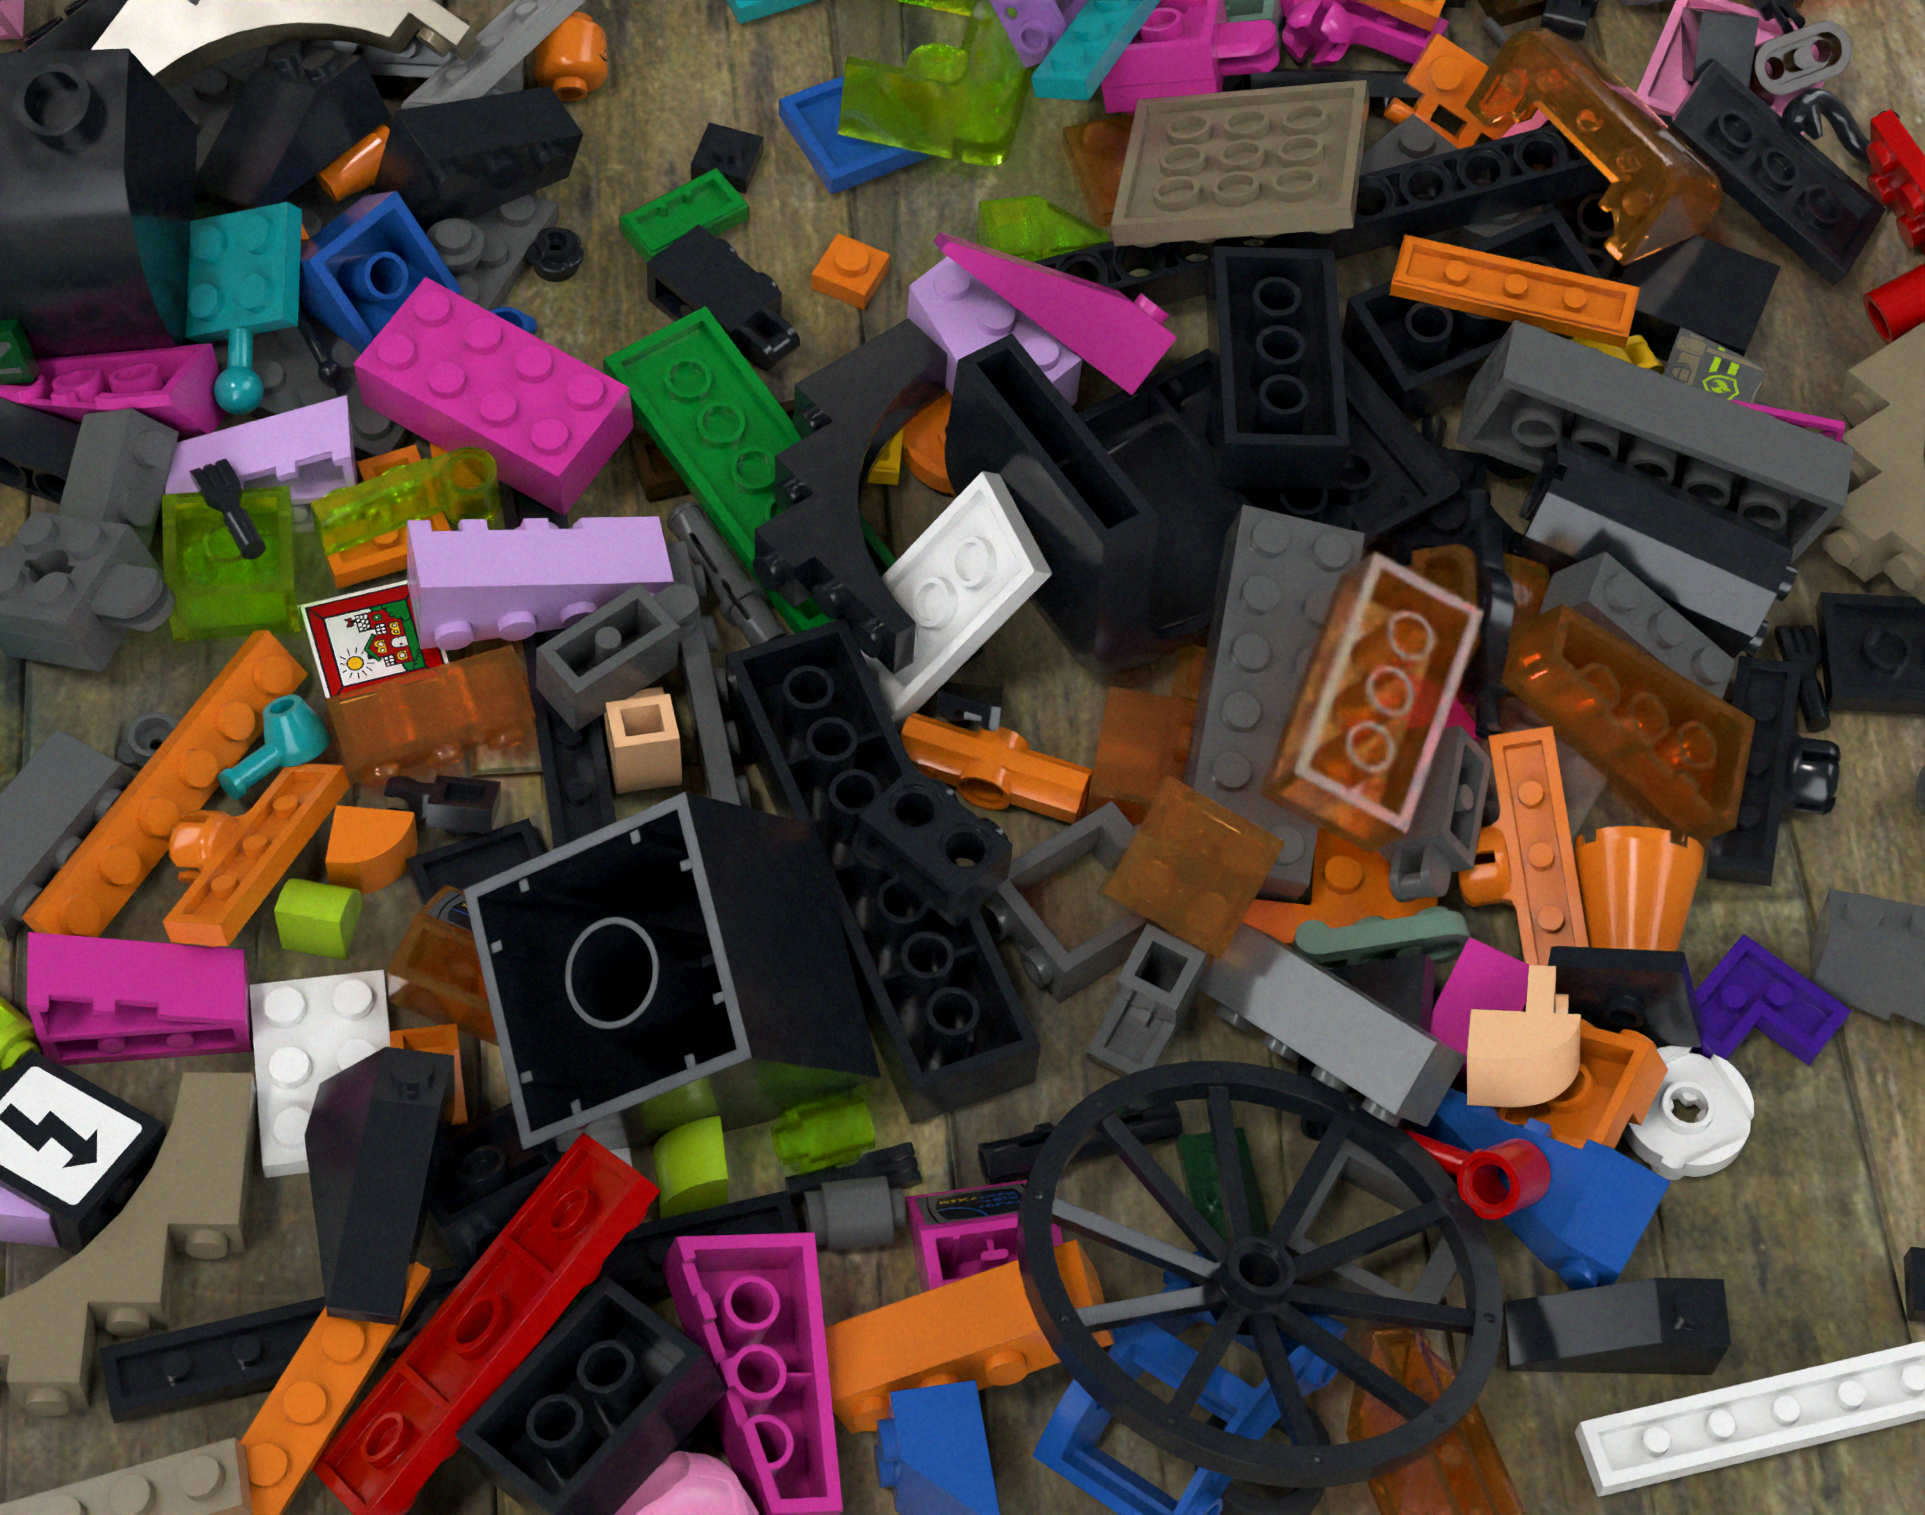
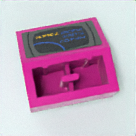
M1027 1180L905 1197L921 1293L1018 1260L1016 1241L1018 1212ZM1051 1224L1053 1247L1063 1244L1060 1226Z

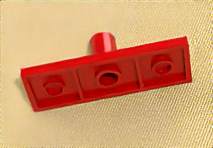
M1889 109L1870 119V144L1866 146V152L1871 162V175L1867 176L1866 181L1871 195L1883 206L1888 204L1897 217L1896 225L1904 242L1912 249L1918 246L1925 256V155L1892 109ZM1925 263L1863 296L1867 315L1874 329L1887 345L1925 322Z
M582 1132L325 1447L312 1471L353 1515H405L412 1507L417 1492L440 1463L449 1459L460 1447L461 1444L455 1437L456 1432L549 1335L547 1331L579 1291L589 1286L597 1278L604 1260L625 1234L634 1230L643 1221L650 1203L661 1190L630 1165Z

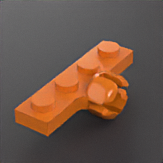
M1553 726L1488 736L1500 808L1499 819L1490 826L1480 827L1474 868L1457 871L1460 893L1465 903L1472 907L1504 903L1513 907L1518 920L1524 963L1541 966L1548 965L1551 947H1589Z
M303 763L297 766L284 767L255 805L243 815L233 817L227 812L220 810H193L182 817V822L175 825L172 830L169 842V857L176 867H187L185 872L179 871L177 878L180 882L190 887L162 921L171 943L196 944L207 947H228L350 788L343 765Z

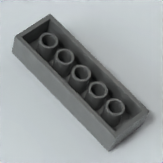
M1518 320L1513 321L1467 389L1456 440L1457 444L1538 473L1550 451L1557 454L1556 443L1561 436H1564L1788 536L1791 549L1793 550L1790 561L1791 565L1794 564L1846 506L1854 452L1853 447L1832 440L1823 434L1811 432L1779 420L1768 413L1756 411L1721 398L1710 391L1700 390L1663 376L1654 370L1639 367L1605 354L1596 348L1586 347L1549 333L1543 328L1531 326Z
M1242 505L1227 531L1168 869L1181 884L1241 898L1296 903L1309 886L1365 533L1247 505Z

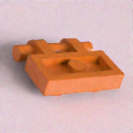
M1434 33L1403 80L1404 84L1421 94L1413 108L1395 97L1388 105L1383 117L1398 126L1414 114L1455 147L1462 149L1474 146L1480 134L1490 141L1502 138L1513 126L1532 95L1439 33ZM1438 106L1463 122L1455 136L1431 120Z

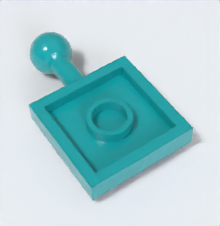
M288 202L190 221L185 337L200 344L228 339L227 369L215 381L214 396L219 406L224 411L233 415H245L253 412L263 399V383L260 377L252 370L254 334L298 326L302 209Z

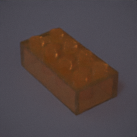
M1375 551L1340 576L1259 795L1370 854L1406 834L1484 611Z

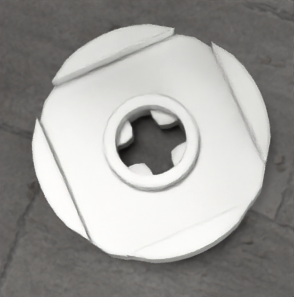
M1667 1046L1657 1049L1668 1071L1642 1125L1627 1123L1622 1133L1632 1150L1645 1162L1649 1163L1655 1173L1669 1180L1681 1179L1684 1176L1699 1177L1709 1175L1731 1164L1737 1158L1750 1133L1751 1120L1754 1116L1752 1093L1745 1079L1735 1067L1715 1054L1712 1055L1711 1059H1708L1700 1054L1690 1053L1692 1047ZM1679 1099L1684 1106L1696 1104L1700 1112L1694 1119L1695 1123H1687L1676 1118L1672 1113L1674 1109L1672 1100Z

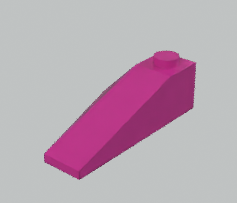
M939 232L933 240L935 245L944 254L1131 395L1135 393L1177 338L1163 325L1170 315L1142 293L1133 302L1118 290L943 232Z
M212 343L38 358L36 361L40 370L34 382L0 385L1 398L77 424L82 423L84 414L132 408L178 431L177 442L213 433L228 414L219 406L214 396V385L217 377L220 375Z

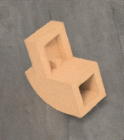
M663 686L641 689L626 700L606 702V713L602 715L616 794L681 785L680 737L670 694H664Z
M1529 965L1526 1012L1471 1009L1467 1049V1105L1491 1107L1533 1106L1560 1095L1574 1081L1580 1065L1581 1014H1568L1569 994H1556V966Z

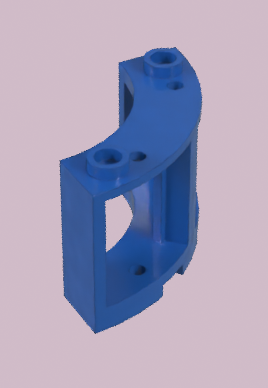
M1199 1250L1192 1253L1204 1258V1256L1199 1252ZM1166 1270L1163 1273V1283L1168 1286L1158 1294L1204 1285ZM1210 1311L1115 1328L1112 1329L1115 1343L1106 1346L1110 1349L1107 1354L1135 1381L1146 1370L1177 1390L1199 1352L1176 1337L1201 1320H1204L1213 1327H1215L1217 1321L1213 1318ZM1300 1311L1340 1341L1343 1340L1348 1329L1347 1326L1328 1314ZM1276 1326L1302 1398L1317 1389L1326 1387L1335 1377L1338 1370ZM1235 1335V1341L1259 1355L1252 1335ZM1219 1365L1196 1402L1228 1423L1223 1431L1254 1440H1260L1281 1417L1267 1377L1255 1389ZM1075 1379L1072 1380L1039 1440L1033 1454L1034 1458L1119 1515H1220L1224 1503L1221 1496L1233 1477L1199 1466L1180 1501H1177L1096 1447L1112 1415L1098 1404Z

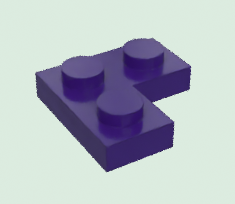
M1743 934L1695 991L1705 1029L1702 1046L1692 1047L1691 1051L1708 1059H1711L1712 1055L1715 1054L1728 1061L1756 1027L1810 1066L1843 1026L1852 1010Z

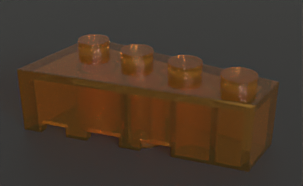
M1563 603L1513 628L1501 682L1549 726H1553V730L1661 829L1671 831V838L1675 842L1687 848L1688 837L1701 843L1736 828L1755 719Z

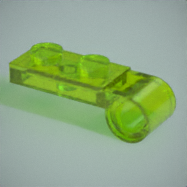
M462 447L429 460L425 458L409 465L392 467L378 477L349 488L335 489L323 498L310 502L316 540L327 557L407 526V520H422L443 511L448 519L457 526L461 519H486L488 525L497 517L500 510L496 461L490 453L481 448Z

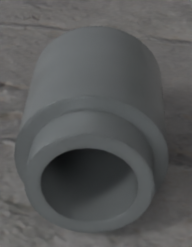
M885 1175L820 1183V1190L804 1191L807 1233L815 1232L816 1246L826 1245L827 1251L893 1244L894 1230L905 1229V1210L901 1188L889 1189Z

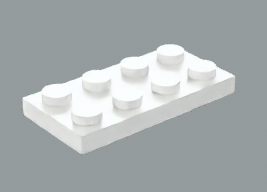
M982 471L881 577L895 600L916 622L913 663L893 675L876 657L870 658L861 651L897 731L905 724L907 717H910L912 712L915 713L1052 575L1045 558L999 474Z

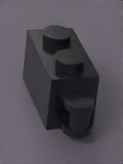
M699 224L647 262L648 300L674 322L706 306L741 354L764 371H769L781 359L800 346L798 333L781 316L782 292L775 281L763 272H756L738 257L734 248L722 238L716 239Z

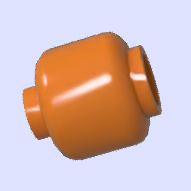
M574 11L533 49L534 78L541 87L550 86L559 100L569 102L583 100L588 96V92L595 91L605 83L608 74L607 35L604 29L593 22L592 17L586 13Z

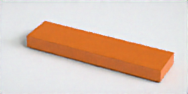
M1404 234L1389 295L1511 323L1514 320H1518L1531 326L1543 328L1546 331L1626 348L1640 287Z

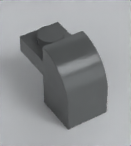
M1147 923L1116 980L1117 996L1086 1051L1087 1059L1122 1077L1158 1066L1172 1038H1177L1199 992L1198 987L1206 972L1207 953Z

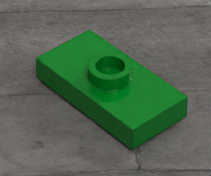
M715 168L619 218V231L647 263L698 224L715 237L748 220L749 205L723 174Z

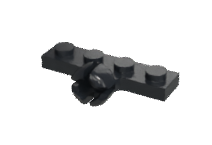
M1739 656L1707 862L1706 878L1771 886L1780 822L1784 815L1794 811L1825 815L1832 811L1836 803L1834 794L1839 781L1840 767L1838 762L1841 761L1839 746L1833 741L1803 738L1795 733L1794 729L1802 663Z

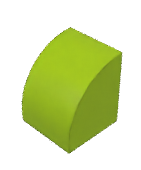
M290 878L285 883L274 909L281 948L346 960L363 905L360 891L353 888Z
M720 1116L704 1118L681 1125L663 1135L656 1142L653 1148V1163L656 1187L661 1190L657 1195L660 1219L728 1204V1172Z

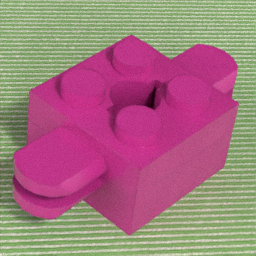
M1161 0L1099 85L1102 86L1106 113L1125 112L1129 115H1134L1138 99L1222 92L1225 76L1267 73L1280 62L1279 49L1276 44L1275 24L1270 20L1227 23L1224 0Z

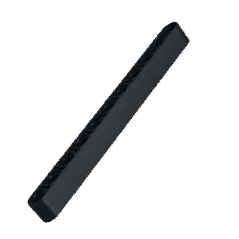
M1602 114L1587 115L1360 175L1353 228L1339 229L1329 234H1318L1309 231L1283 233L1266 239L1244 236L1220 238L1210 243H1198L1193 240L1166 242L1148 248L1135 245L1114 246V242L1110 241L1034 261V263L1118 290L1133 302L1142 293L1156 305L1163 306L1206 294L1214 246L1334 249L1335 260L1402 243L1404 234L1420 238L1602 190L1610 186L1617 179L1625 141L1624 130L1616 120ZM1595 149L1605 154L1595 156L1588 154L1586 151ZM1539 164L1549 169L1538 171L1528 166ZM1483 179L1490 181L1492 184L1480 186L1472 183V181ZM1427 194L1435 197V199L1422 201L1416 199L1415 196ZM1371 209L1377 211L1378 214L1364 216L1359 214L1358 211ZM1249 239H1259L1265 243L1260 246H1249L1243 242ZM1192 254H1202L1208 257L1203 261L1196 262L1186 259V257ZM1136 269L1151 271L1150 274L1140 277L1129 274Z

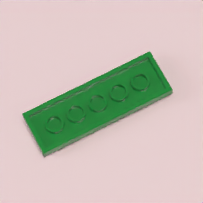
M705 306L603 359V372L605 375L629 387L632 412L756 582L761 584L753 569L755 529L783 512L773 495L775 455L802 439L796 432L792 420ZM859 511L861 530L867 550L881 578L896 562V559ZM762 585L768 594V598L794 634L837 621L836 618L827 617L819 609L813 597L793 608L776 590L769 591Z

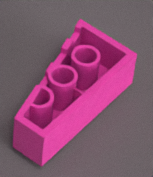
M815 1232L676 1237L662 1260L661 1266L685 1336L707 1353L727 1389L726 1394L715 1404L711 1412L731 1470L738 1477L741 1486L751 1498L759 1515H840L843 1511Z

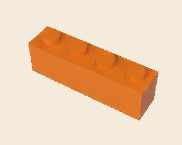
M1077 1239L1053 1247L1060 1277L1074 1308L1078 1309L1105 1304L1098 1272ZM1018 1260L824 1327L833 1412L851 1434L861 1431H877V1419L887 1418L890 1392L976 1380L977 1390L979 1391L993 1385L1006 1386L1017 1383L1025 1378L1028 1373L1061 1362L1050 1347L1035 1319L1025 1293ZM1112 1329L1091 1333L1101 1348L1115 1343Z

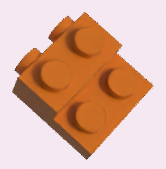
M1581 1018L1580 1065L1577 1076L1572 1084L1560 1095L1544 1103L1527 1107L1494 1108L1499 1115V1119L1515 1125H1526L1529 1118L1549 1124L1552 1131L1550 1138L1582 1149L1587 1139L1615 1150L1627 1123L1642 1125L1668 1068L1657 1052L1656 1044L1645 1035L1628 1029L1621 1030L1619 1034L1598 1029Z

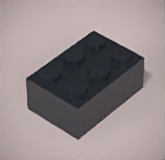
M605 1275L456 1432L455 1437L478 1470L531 1515H614L726 1394L727 1389L707 1353Z

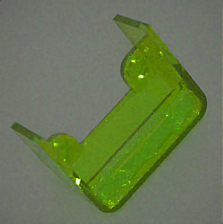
M895 0L969 16L970 19L961 48L951 47L943 43H930L920 46L911 52L905 68L848 56L845 63L838 135L982 166H993L1005 162L1011 156L1032 85L1031 76L1036 71L1037 64L1025 68L989 0ZM1007 8L1010 16L1017 17V11L1014 8Z

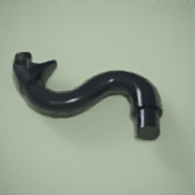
M1810 88L1803 91L1787 104L1782 113V120L1787 131L1793 135L1803 131L1813 140H1817L1823 136L1822 114L1829 121L1839 141L1848 153L1861 163L1871 166L1866 152V146L1870 144V140L1863 135L1849 109L1840 98L1830 91L1821 88ZM1894 112L1895 115H1896V116L1898 117V119L1900 120V116H1899L1896 112Z

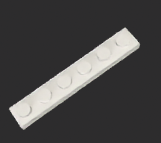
M1925 1341L1580 1422L1575 1430V1435L1597 1496H1605L1925 1419Z

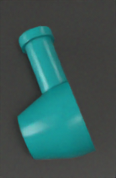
M285 695L270 702L263 710L265 745L233 768H226L218 774V781L221 787L232 799L239 800L246 795L248 788L277 767H292L306 763L319 756L330 745L332 738L326 723L300 696Z

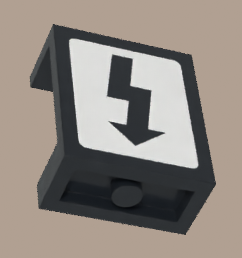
M30 1049L14 1068L9 1067L0 1073V1186L55 1217L62 1248L76 1255L121 1213L147 1176L166 1137L165 1124Z

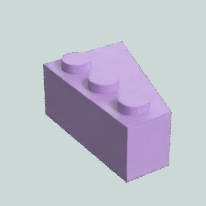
M950 257L944 258L909 285L907 319L909 318L947 353L945 386L951 395H953L958 359L1009 334H1013L1068 404L1072 407L1077 402L1083 358Z
M347 395L176 443L165 485L166 510L174 543L232 538L224 523V516L221 512L207 506L193 483L189 472L196 468L203 469L205 465L210 463L215 465L216 461L225 458L230 463L241 483L242 497L239 504L249 514L260 536L316 532V527L360 514L357 463Z

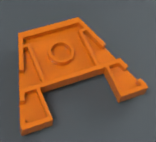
M1329 761L1310 876L1309 904L1243 898L1240 921L1271 934L1293 948L1292 942L1297 927L1305 921L1318 920L1324 922L1330 928L1351 926L1356 921L1371 916H1381L1387 920L1409 917L1424 909L1436 907L1438 897L1419 898L1403 903L1398 902L1394 898L1389 884L1391 864L1373 847V828L1379 818L1384 783Z

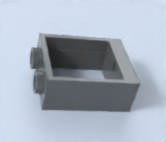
M1113 801L1011 861L1008 878L983 902L981 911L991 932L1001 940L1007 938L1020 954L1022 968L1031 982L1039 988L1045 986L1056 1001L1061 1003L1124 964L1147 923L1168 934H1172L1182 928L1185 922L1190 894ZM1092 852L1138 910L1067 953L1021 895Z
M1346 1138L1286 1245L1285 1250L1293 1259L1321 1247L1306 1239L1339 1178L1404 1212L1423 1204L1389 1168L1369 1152ZM1477 1216L1480 1224L1482 1225L1484 1218ZM1442 1236L1411 1294L1351 1262L1298 1284L1440 1305L1458 1272L1454 1256L1444 1236ZM1366 1320L1415 1347H1418L1427 1330L1426 1328Z

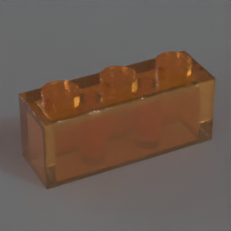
M513 645L325 699V716L340 763L344 766L349 783L353 784L363 781L365 788L385 785L388 778L402 776L400 769L425 762L429 770L449 766L464 758L462 751L487 744L489 751H498L515 746L526 739L524 733L532 730L536 718Z

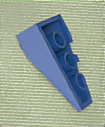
M1449 1088L1427 1127L1404 1119L1418 1134L1472 1153L1477 1148L1486 1149L1512 1138L1530 1141L1543 1152L1550 1167V1184L1547 1192L1536 1203L1500 1218V1220L1547 1268L1558 1273L1562 1282L1573 1290L1616 1284L1671 1181L1616 1150L1587 1139L1583 1148L1579 1149L1550 1138L1552 1134L1551 1126L1533 1118H1529L1526 1125H1515L1501 1120L1494 1107L1467 1105V1094ZM1498 1166L1499 1180L1510 1191L1509 1178L1506 1172Z

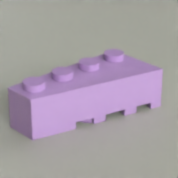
M659 516L580 518L573 524L572 529H559L556 524L548 522V518H524L521 525L514 530H488L486 519H461L458 524L459 531H432L430 520H407V584L420 649L438 647L442 650H457L468 646L474 641L495 638L518 641L532 636L535 632L562 628L566 630L638 583H641L652 597L674 584Z

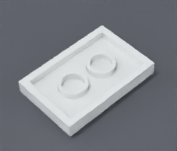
M384 969L249 985L261 1155L265 1178L309 1173L304 1134L319 1084L378 1050L390 1047V1023Z

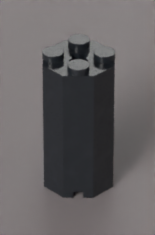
M1561 436L1556 443L1557 454L1550 451L1523 501L1518 516L1529 521L1524 534L1515 530L1512 531L1508 542V558L1552 577L1555 572L1606 551L1730 657L1735 658L1741 651L1752 656L1755 655L1768 631L1769 622L1764 620L1774 599L1782 602L1787 597L1798 573V568L1790 564L1793 550L1791 549L1788 536Z

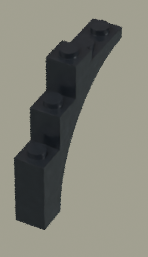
M909 318L795 384L792 421L796 432L802 440L775 455L773 495L783 512L755 529V558L753 559L754 572L766 589L769 591L776 590L793 608L813 597L819 609L827 617L836 618L837 620L846 618L861 651L870 658L876 657L893 675L913 663L916 622L895 600L875 568L861 530L859 507L862 493L871 471L887 445L919 412L945 395L947 353Z

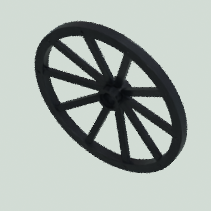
M1188 1061L1152 1067L1112 1081L1088 1095L1063 1117L1040 1149L1023 1190L1018 1212L1016 1241L1019 1269L1025 1293L1035 1319L1050 1347L1071 1376L1098 1404L1119 1422L1170 1454L1216 1473L1272 1486L1298 1488L1335 1487L1368 1481L1395 1472L1419 1460L1439 1446L1461 1424L1482 1392L1494 1367L1501 1342L1503 1303L1497 1264L1488 1238L1474 1210L1460 1197L1456 1183L1442 1166L1417 1141L1398 1126L1389 1125L1361 1107L1362 1102L1310 1078L1280 1069L1229 1061ZM1206 1099L1229 1247L1120 1120L1121 1118L1142 1109L1165 1103ZM1230 1100L1273 1107L1299 1115L1327 1127L1325 1134L1266 1238L1252 1236ZM1097 1133H1100L1204 1258L1054 1197L1059 1177L1069 1161L1086 1142ZM1346 1138L1369 1152L1389 1168L1423 1204L1293 1259L1285 1250L1286 1245ZM1051 1224L1070 1230L1204 1286L1075 1309L1059 1274L1053 1249ZM1438 1226L1454 1256L1462 1280L1466 1308L1297 1284ZM1210 1311L1213 1318L1217 1321L1169 1405L1146 1390L1122 1370L1100 1347L1091 1334L1093 1332ZM1300 1311L1466 1334L1465 1347L1459 1369L1446 1391L1430 1405ZM1276 1326L1409 1422L1387 1433L1362 1441L1320 1446ZM1236 1334L1252 1335L1292 1445L1249 1439L1220 1430L1189 1416Z

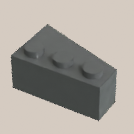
M1829 889L1809 944L1810 981L1835 999L1889 1021L1892 1012L1925 1025V906L1877 898L1868 894H1855Z

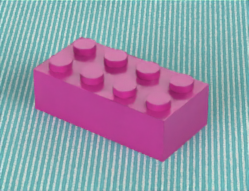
M427 277L423 279L353 364L363 405L563 516L567 514L634 428L630 389L628 386Z

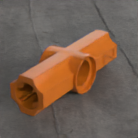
M912 712L910 717H907L900 733V738L912 765L928 778H936L944 783L956 786L957 792L969 803L992 811L1008 808L1009 804L1071 824L1079 820L1092 782L1093 769L1030 750L1029 744L1022 736L1005 727L999 726V729H996L995 732L982 728L978 732H974Z

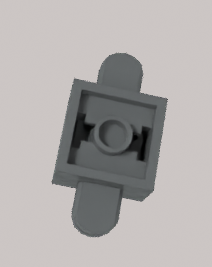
M33 511L19 529L9 547L0 545V649L6 656L102 672L129 629L151 632L165 622L175 606V595L162 579L165 573L130 525Z

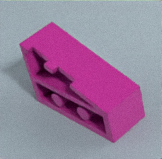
M28 932L27 1008L44 1056L57 1064L68 1066L252 1052V1017L249 989L251 978L244 949Z

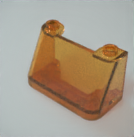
M1535 26L1513 34L1505 42L1465 105L1483 125L1498 121L1504 114H1511L1510 117L1519 124L1532 119L1539 109L1602 172L1612 184L1598 205L1605 213L1611 211L1614 219V234L1607 239L1603 246L1622 266L1703 232L1721 206L1723 189L1720 179L1715 172L1593 51L1547 28Z

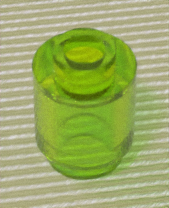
M839 1094L780 1110V1125L770 1128L771 1141L779 1165L781 1167L791 1165L794 1173L799 1176L858 1160L861 1158L862 1151L875 1148L873 1123L867 1105L861 1096L847 1099L844 1094Z

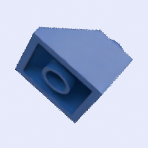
M397 191L363 196L301 245L299 298L312 316L361 354L425 277L457 294L463 291Z
M976 1380L890 1392L887 1418L877 1419L876 1422L878 1445H874V1459L879 1487H892L895 1511L901 1515H1000Z

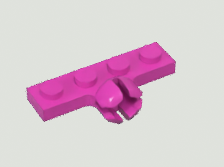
M1280 0L1283 15L1287 17L1285 21L1287 25L1282 31V40L1288 53L1300 64L1304 61L1309 51L1317 54L1311 63V68L1316 69L1332 66L1341 60L1348 47L1354 44L1365 45L1392 55L1401 62L1414 64L1434 33H1439L1445 37L1450 22L1438 17L1432 32L1357 0Z

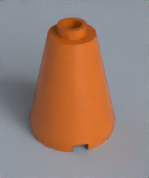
M1641 826L1596 829L1595 841L1590 843L1585 842L1583 834L1576 837L1573 853L1589 947L1678 951L1704 865V848L1702 845L1688 837L1687 848L1670 843L1671 831Z

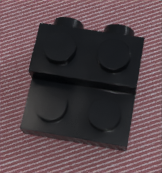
M512 1102L448 1135L427 1220L434 1237L459 1271L480 1259L562 1158L557 1151L541 1152L522 1149Z

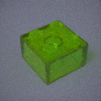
M290 485L242 489V497L239 504L249 514L266 545L264 553L260 557L251 560L243 558L224 523V516L221 512L207 506L200 492L162 495L164 582L175 595V606L168 617L174 641L250 636L253 631L269 630L271 634L302 632L297 526Z

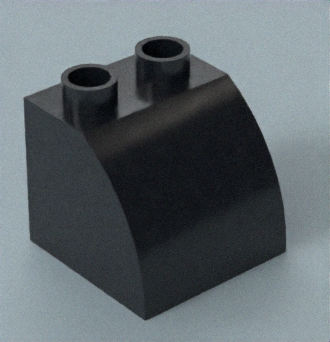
M129 48L0 53V320L19 319L35 359L189 345V339L185 337L190 221H194L198 126Z
M685 791L463 889L523 1150L567 1152L582 1132L589 1135L608 1150L654 1145L663 1135L681 1125L716 1116L721 1118L722 1132L770 1122L881 1078L816 825Z

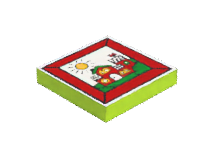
M407 580L300 605L303 624L331 720L455 690L454 678L446 651L438 647L420 649Z

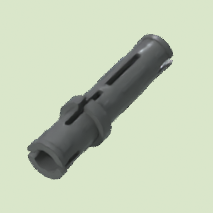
M691 501L674 509L666 521L667 527L671 532L673 531L679 542L686 541L689 556L694 564H702L705 580L721 602L719 611L729 624L737 625L751 647L790 635L788 631H785L767 605L768 594L759 582L749 579L730 548L725 544L705 515L702 506L695 501Z

